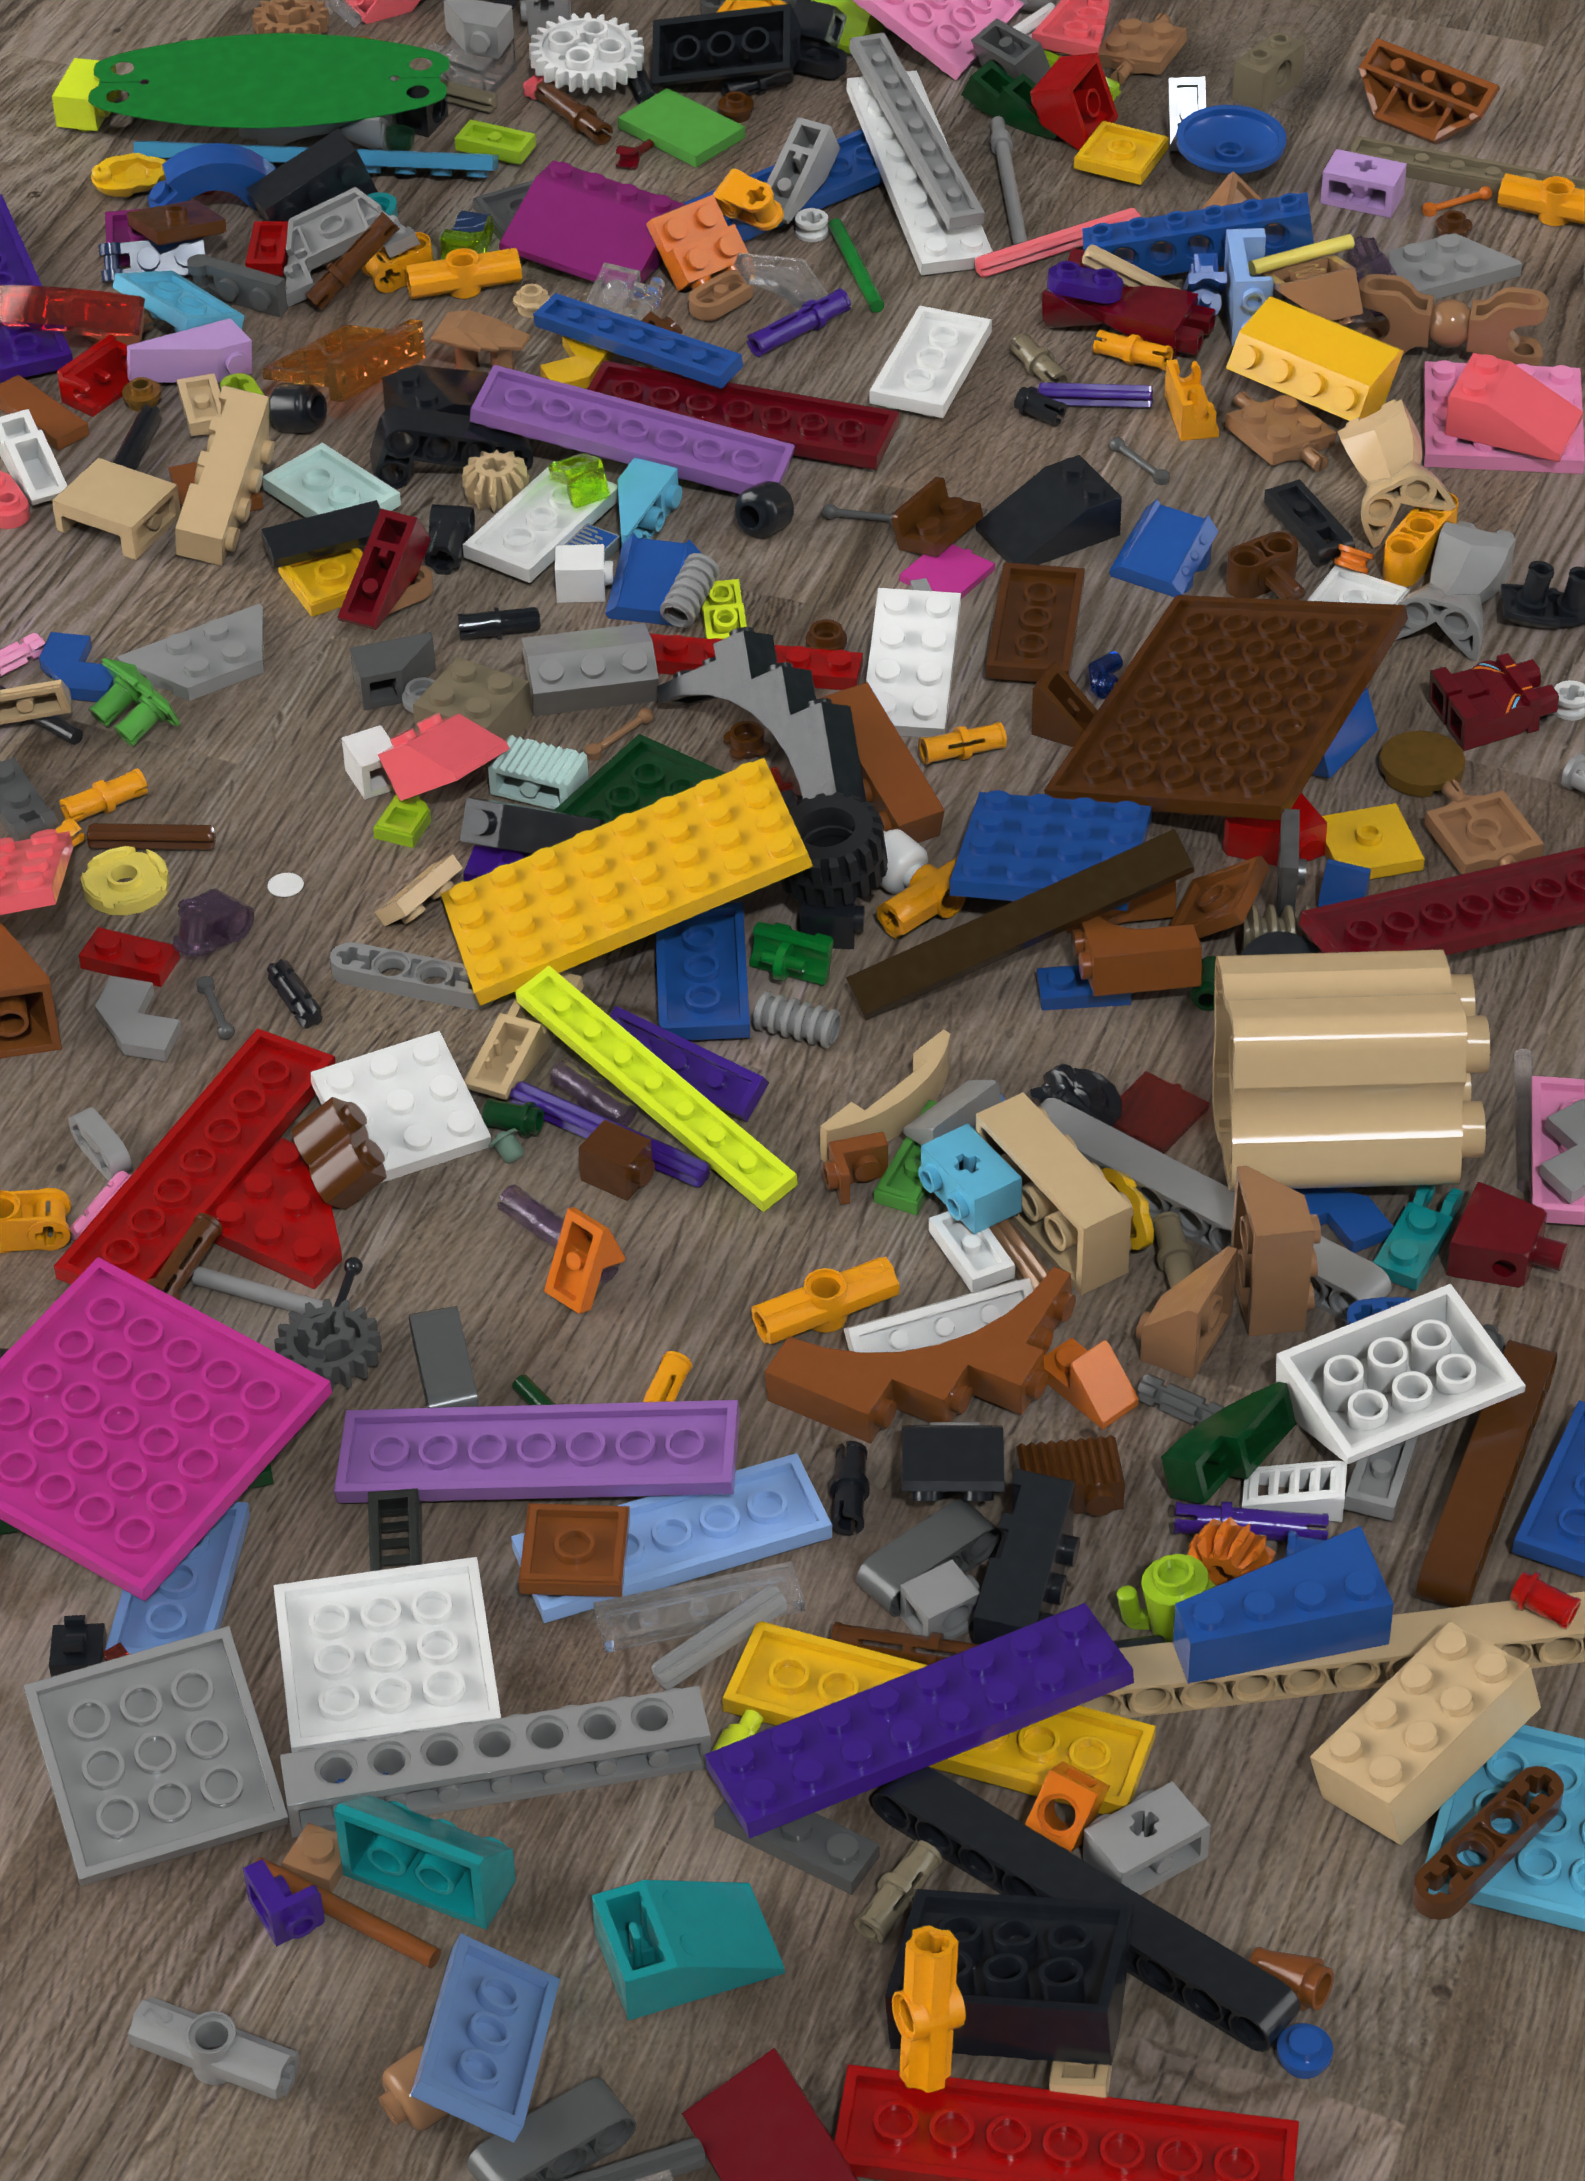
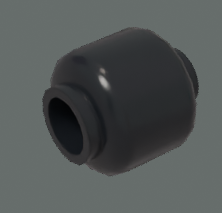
M310 382L281 383L273 389L270 395L269 418L275 428L282 433L313 432L326 417V399L318 388Z
M764 481L744 490L738 496L735 503V516L739 526L745 533L755 538L769 537L785 529L791 523L794 515V503L791 495L784 486L773 481Z

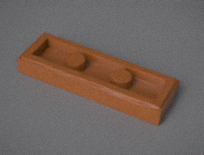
M19 374L0 384V409L6 414L29 409L37 429H42L48 444L59 451L90 435L87 422Z

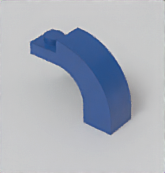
M226 143L194 146L174 155L162 164L166 180L158 182L150 191V194L147 196L149 207L189 201L201 193L218 190L236 195L256 211L257 209L246 188L274 171L276 167L256 152L242 146Z

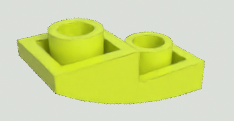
M739 579L715 581L710 589V593L701 607L703 627L707 639H725L730 637V631L747 627Z

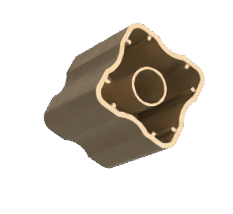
M1443 949L1216 956L1212 1103L1214 1125L1218 1142H1220L1222 1148L1224 1171L1229 1191H1235L1237 1166L1246 1165L1292 1189L1459 1184L1462 1158H1482L1486 1144L1484 1107L1482 1101H1471L1470 1073L1488 1072L1490 1064V1032L1487 1017L1485 1015L1475 1016V988L1472 975L1450 974V967Z

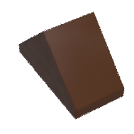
M1056 661L1048 666L1033 688L1032 735L1073 747L1098 710Z

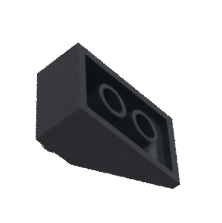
M421 365L402 368L393 374L382 377L385 410L394 406L470 416L471 407L489 374L487 372Z
M1080 455L1044 467L976 523V531L1007 563L1040 565L1120 536L1122 496Z

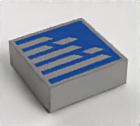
M587 523L565 545L604 544L605 561H607L621 548V536Z

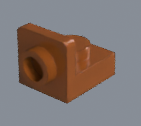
M884 1132L829 1142V1162H824L822 1165L823 1176L827 1189H835L840 1205L850 1204V1184L882 1178L888 1168V1142Z

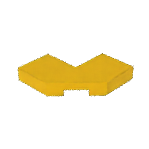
M562 336L563 348L569 355V358L540 365V376L587 389L602 362L611 360L612 352Z

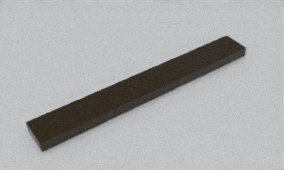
M1173 829L846 977L867 1021L1194 872V867L1176 830Z

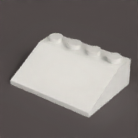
M1451 1284L1276 1354V1383L1283 1382L1288 1384L1295 1420L1299 1426L1347 1464L1525 1392L1524 1382Z

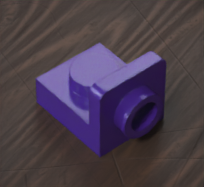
M263 1859L243 1868L248 1900L275 1946H279L291 1939L302 1938L325 1922L321 1894L315 1885L292 1895L283 1876L273 1877Z

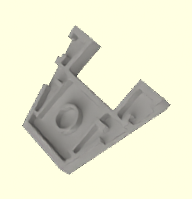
M356 187L290 218L286 242V252L289 257L288 265L284 267L287 306L291 307L307 299L308 297L305 293L315 285L311 270L319 266H326L330 262L333 263L337 257L342 256L382 212L400 228L384 244V248L390 258L420 244L415 231L409 226L407 228L403 226L396 216L388 215L382 210L380 204Z

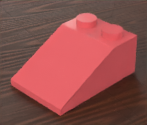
M1473 353L1449 395L1445 435L1560 462L1583 418V411L1513 362L1498 359L1493 355Z

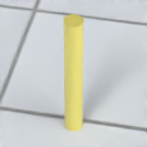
M1346 234L1251 260L1248 262L1249 272L1254 276L1353 249L1354 239L1351 234Z

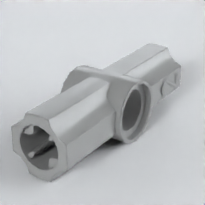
M154 1997L141 2001L133 2014L132 2024L128 2032L130 2045L191 2067L196 2078L204 2084L220 2085L230 2082L277 2101L282 2096L286 2097L295 2083L296 2073L300 2065L299 2052L236 2029V2025L231 2017L225 2013L210 2011L199 2015ZM212 2047H219L217 2049L208 2050Z

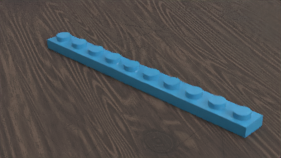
M135 141L134 153L166 160V158H171L186 149L211 143ZM234 144L256 152L272 165L273 162L286 163L309 148ZM357 149L368 173H381V166L395 167V174L413 175L416 174L417 168H431V175L452 176V169L467 170V177H488V171L498 170L499 154Z

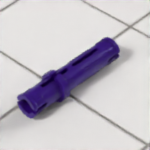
M837 289L816 301L811 299L805 302L798 311L747 336V344L750 351L756 357H761L770 350L795 339L807 331L823 328L827 321L851 309L849 307L851 306L850 298L843 289Z
M1179 1501L1175 1503L1174 1517L1194 1518L1195 1520L1175 1519L1174 1534H1199L1201 1529L1212 1519L1223 1523L1229 1517H1232L1239 1526L1244 1527L1250 1523V1530L1256 1535L1267 1536L1266 1540L1287 1541L1289 1530L1297 1531L1299 1537L1327 1540L1328 1530L1307 1528L1326 1529V1526L1329 1525L1328 1513L1315 1514L1232 1507V1502L1224 1501L1221 1502V1506L1188 1504Z

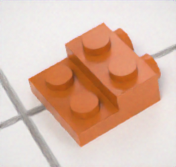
M713 194L655 217L646 223L678 292L690 287L693 290L725 271H744L743 264L751 258L736 225H727Z

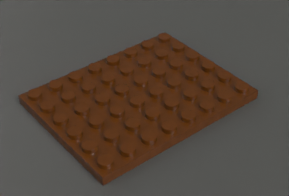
M1176 595L1044 789L1045 794L1052 798L1074 800L1086 797L1096 802L1108 803L1132 801L1139 805L1152 806L1151 812L1216 815L1226 818H1258L1267 821L1281 820L1284 809H1291L1407 622L1406 606L1396 604Z

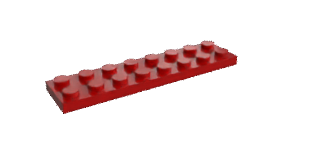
M257 1028L54 1265L56 1279L72 1285L98 1257L144 1282H147L150 1278H155L172 1254L174 1248L194 1222L198 1213L209 1215L224 1196L271 1149L315 1096L316 1093L311 1084L310 1072L336 1064L335 1056Z
M850 2064L847 2066L835 2143L856 2177L883 2181H1294L1299 2121L1113 2097L1103 2098L1050 2091V2089L954 2077L946 2078L945 2088L926 2093L921 2089L908 2088L900 2078V2071Z

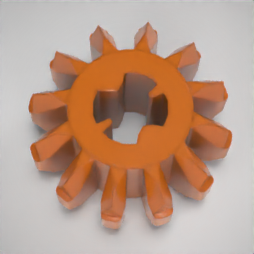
M1229 1517L1223 1523L1212 1519L1201 1529L1199 1534L1196 1533L1189 1544L1187 1555L1200 1560L1208 1570L1209 1579L1218 1586L1273 1563L1276 1552L1270 1547L1265 1546L1267 1536L1256 1535L1250 1530V1523L1242 1527L1232 1517Z

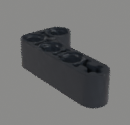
M394 406L386 409L379 418L370 449V459L374 476L397 490L407 484L414 461L465 467L468 465L469 458L480 457L481 451L494 453L498 449L503 454L513 451L515 457L524 459L528 470L533 463V453L528 438L470 422V416Z

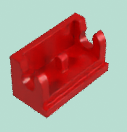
M109 334L57 370L62 403L94 417L121 398L124 386L130 382L127 370V345L117 341L115 336Z

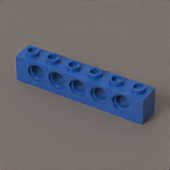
M1307 192L1300 194L1286 193L1275 198L1249 199L1242 203L1225 206L1211 205L1200 210L1174 211L1167 215L1150 218L1136 217L1130 221L1112 224L1099 223L1092 227L1082 228L1083 249L1085 251L1090 244L1096 245L1155 276H1163L1190 271L1193 256L1197 253H1217L1218 267L1224 266L1226 229L1264 228L1266 234V257L1314 243Z

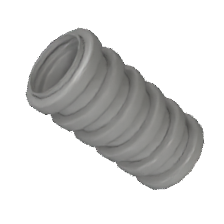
M701 553L688 555L680 569V573L676 576L675 582L666 595L665 601L660 606V613L668 623L679 628L692 626L695 617L699 614L700 608L710 593V589L719 576L720 569L713 559Z
M765 991L756 1003L753 1023L756 1030L762 1031L767 1028L768 1032L774 1035L780 1031L781 1035L785 1038L794 1035V1039L800 1042L806 1038L809 1044L816 1045L820 1042L822 1048L828 1049L835 1043L838 1037L841 1016L838 1009L833 1008L828 1012L823 1005L813 1008L811 1002L806 1001L800 1004L797 998H791L787 1001L785 995L779 994L774 997L771 991Z

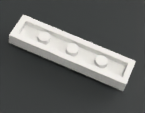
M1030 1278L1016 1280L844 1328L849 1351L901 1352L939 1345L975 1332L1007 1314L1033 1292Z

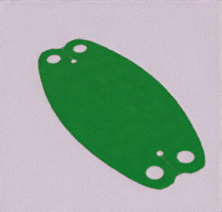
M300 33L211 37L132 50L97 62L94 67V76L100 79L99 85L90 91L88 102L102 110L125 116L193 126L285 128L334 124L405 112L442 100L446 97L447 87L440 81V76L448 70L450 64L448 57L436 51L368 38ZM417 58H426L432 62L431 67L425 70H414L409 64ZM120 62H128L134 66L133 71L123 75L113 73L111 68ZM392 76H398L399 80L392 81L390 80V78ZM149 80V83L141 84L140 81ZM414 86H424L429 89V94L426 97L418 99L409 97L406 92ZM115 90H123L129 94L127 100L119 103L108 101L106 96Z

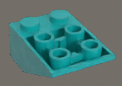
M641 1880L592 1895L595 1935L628 2021L785 1974V1967L750 1883Z

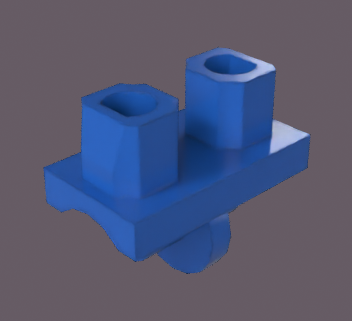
M1217 253L1194 254L1193 263L1190 264V273H1188L1182 290L1197 293L1198 305L1215 309V316L1221 309V296L1227 284V272H1218Z

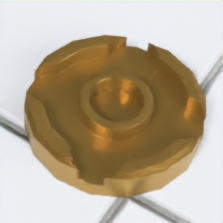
M1424 730L1406 731L1393 736L1383 745L1379 758L1380 773L1382 772L1385 775V781L1390 787L1406 795L1428 797L1433 796V791L1442 790L1444 784L1448 781L1451 784L1452 780L1461 783L1466 759L1463 749L1453 739L1436 732Z

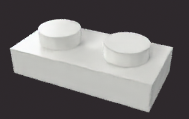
M949 1211L929 1218L930 1234L971 1293L1015 1278L1014 1262L989 1228L974 1234L961 1220H955Z

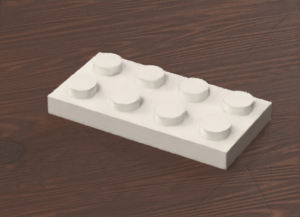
M919 305L869 391L870 404L884 406L893 410L899 409L919 413L927 417L944 418L992 332V319Z
M554 461L463 544L464 558L531 583L555 560L556 545H565L587 523L593 525L619 501L618 485Z
M878 588L866 682L869 683L900 736L932 737L946 734L961 608V593Z

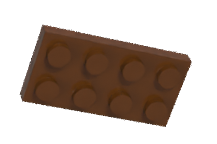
M1003 563L986 660L985 678L1038 682L1048 666L1055 661L1070 677L1085 580V568Z

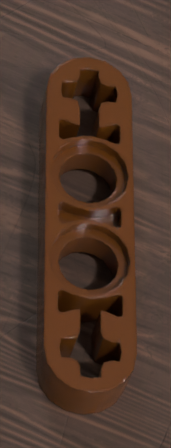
M1542 1766L1527 1767L1514 1777L1419 1869L1415 1876L1412 1897L1415 1908L1422 1915L1437 1920L1450 1918L1460 1911L1558 1814L1561 1809L1564 1791L1561 1777L1555 1771ZM1541 1790L1548 1793L1547 1796L1542 1793L1538 1794L1530 1802L1529 1810L1525 1807L1528 1802L1529 1791L1534 1794L1539 1793ZM1497 1818H1509L1514 1820L1520 1829L1512 1834H1502L1491 1826V1822ZM1465 1850H1474L1481 1853L1487 1861L1481 1866L1471 1867L1463 1864L1457 1855ZM1448 1874L1452 1877L1447 1894L1440 1891L1433 1896L1428 1893L1429 1888L1433 1891L1440 1890L1447 1883Z

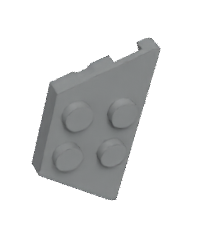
M1456 233L1441 235L1438 238L1419 243H1410L1404 247L1389 250L1388 274L1404 277L1420 293L1434 295V300L1520 277L1522 263L1519 260Z
M259 603L222 618L208 621L203 625L173 634L163 640L117 656V660L136 665L141 674L146 675L153 686L159 689H168L174 695L191 701L264 673L263 606Z

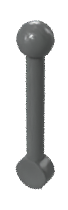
M1121 437L1111 439L1110 448L1112 451L1122 452L1154 476L1156 484L1166 485L1169 483L1170 473L1167 470H1158L1125 446V441Z
M826 504L822 509L823 516L826 519H834L838 516L889 522L892 526L891 516L895 512L884 514L839 509L833 504Z
M210 976L198 978L196 981L197 991L205 994L219 1025L217 1027L218 1036L224 1040L232 1038L235 1029L231 1023L226 1021L213 992L215 989L214 979Z

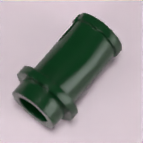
M1207 956L1202 959L1201 986L1191 987V999L1203 1011L1214 1010L1216 956Z
M489 1098L484 1105L482 1119L487 1128L493 1127L505 1130L516 1128L522 1137L530 1138L532 1134H540L544 1124V1110L537 1107L535 1102L528 1101L525 1105Z

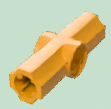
M1508 173L1504 175L1498 193L1497 203L1499 207L1537 214L1539 221L1549 226H1563L1568 222L1585 225V190L1575 188L1573 181L1570 179L1553 176L1541 181Z
M458 248L450 251L446 255V259L406 265L405 279L410 299L447 293L455 298L468 299L478 295L481 288L521 282L522 268L517 248L480 254L472 249Z
M958 856L940 868L932 864L921 866L912 876L908 888L877 906V919L881 922L888 935L897 939L936 914L942 918H950L960 911L966 897L950 895V879Z
M886 1256L883 1258L878 1257L842 1272L828 1268L817 1269L808 1274L804 1280L803 1287L752 1306V1319L757 1333L765 1345L774 1344L787 1339L788 1336L792 1337L810 1329L823 1333L834 1332L844 1326L847 1322L848 1314L899 1295L900 1286L894 1267Z
M931 1925L912 1930V1937L906 1942L904 1989L895 1992L892 1997V2012L898 2031L901 2034L899 2076L908 2088L921 2089L926 2093L945 2088V2080L951 2075L953 2030L962 2027L966 2018L963 1997L956 1984L958 1940L950 1930L936 1929Z

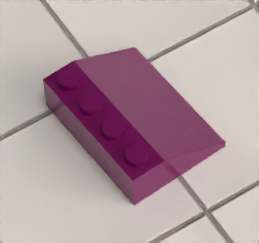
M553 160L534 179L499 243V250L517 248L520 257L633 294L637 287H640L663 263V259L646 223L655 217L683 207L685 204L671 200L666 195H656L638 189L635 185L623 184L605 178L602 174L590 173L572 167L569 163Z

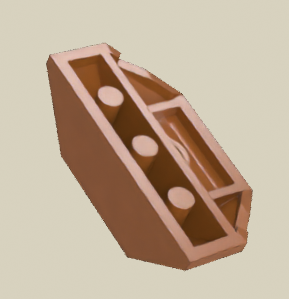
M1376 38L1359 66L1375 120L1434 144H1438L1481 120L1500 90L1499 85L1379 38Z

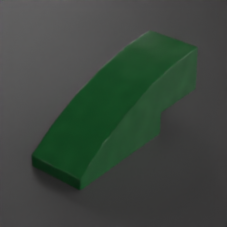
M990 60L970 76L961 96L993 118L996 116L1002 117L1005 120V124L1018 130L1051 139L1058 137L1041 125L1037 111L1032 106L1030 94L1037 84L1024 73L1014 80Z
M1277 1382L1241 1398L1199 1423L1172 1445L1161 1456L1170 1497L1205 1504L1230 1476L1248 1479L1296 1425L1288 1384Z

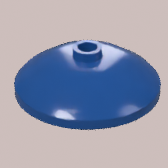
M1216 105L1197 110L1185 117L1177 128L1176 144L1180 153L1200 169L1220 175H1229L1233 171L1237 175H1246L1269 167L1283 155L1286 148V132L1274 117L1258 109L1240 105Z

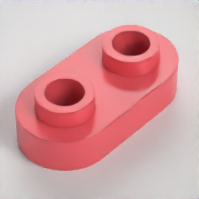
M0 471V528H17L24 525L30 519L28 499L12 476Z

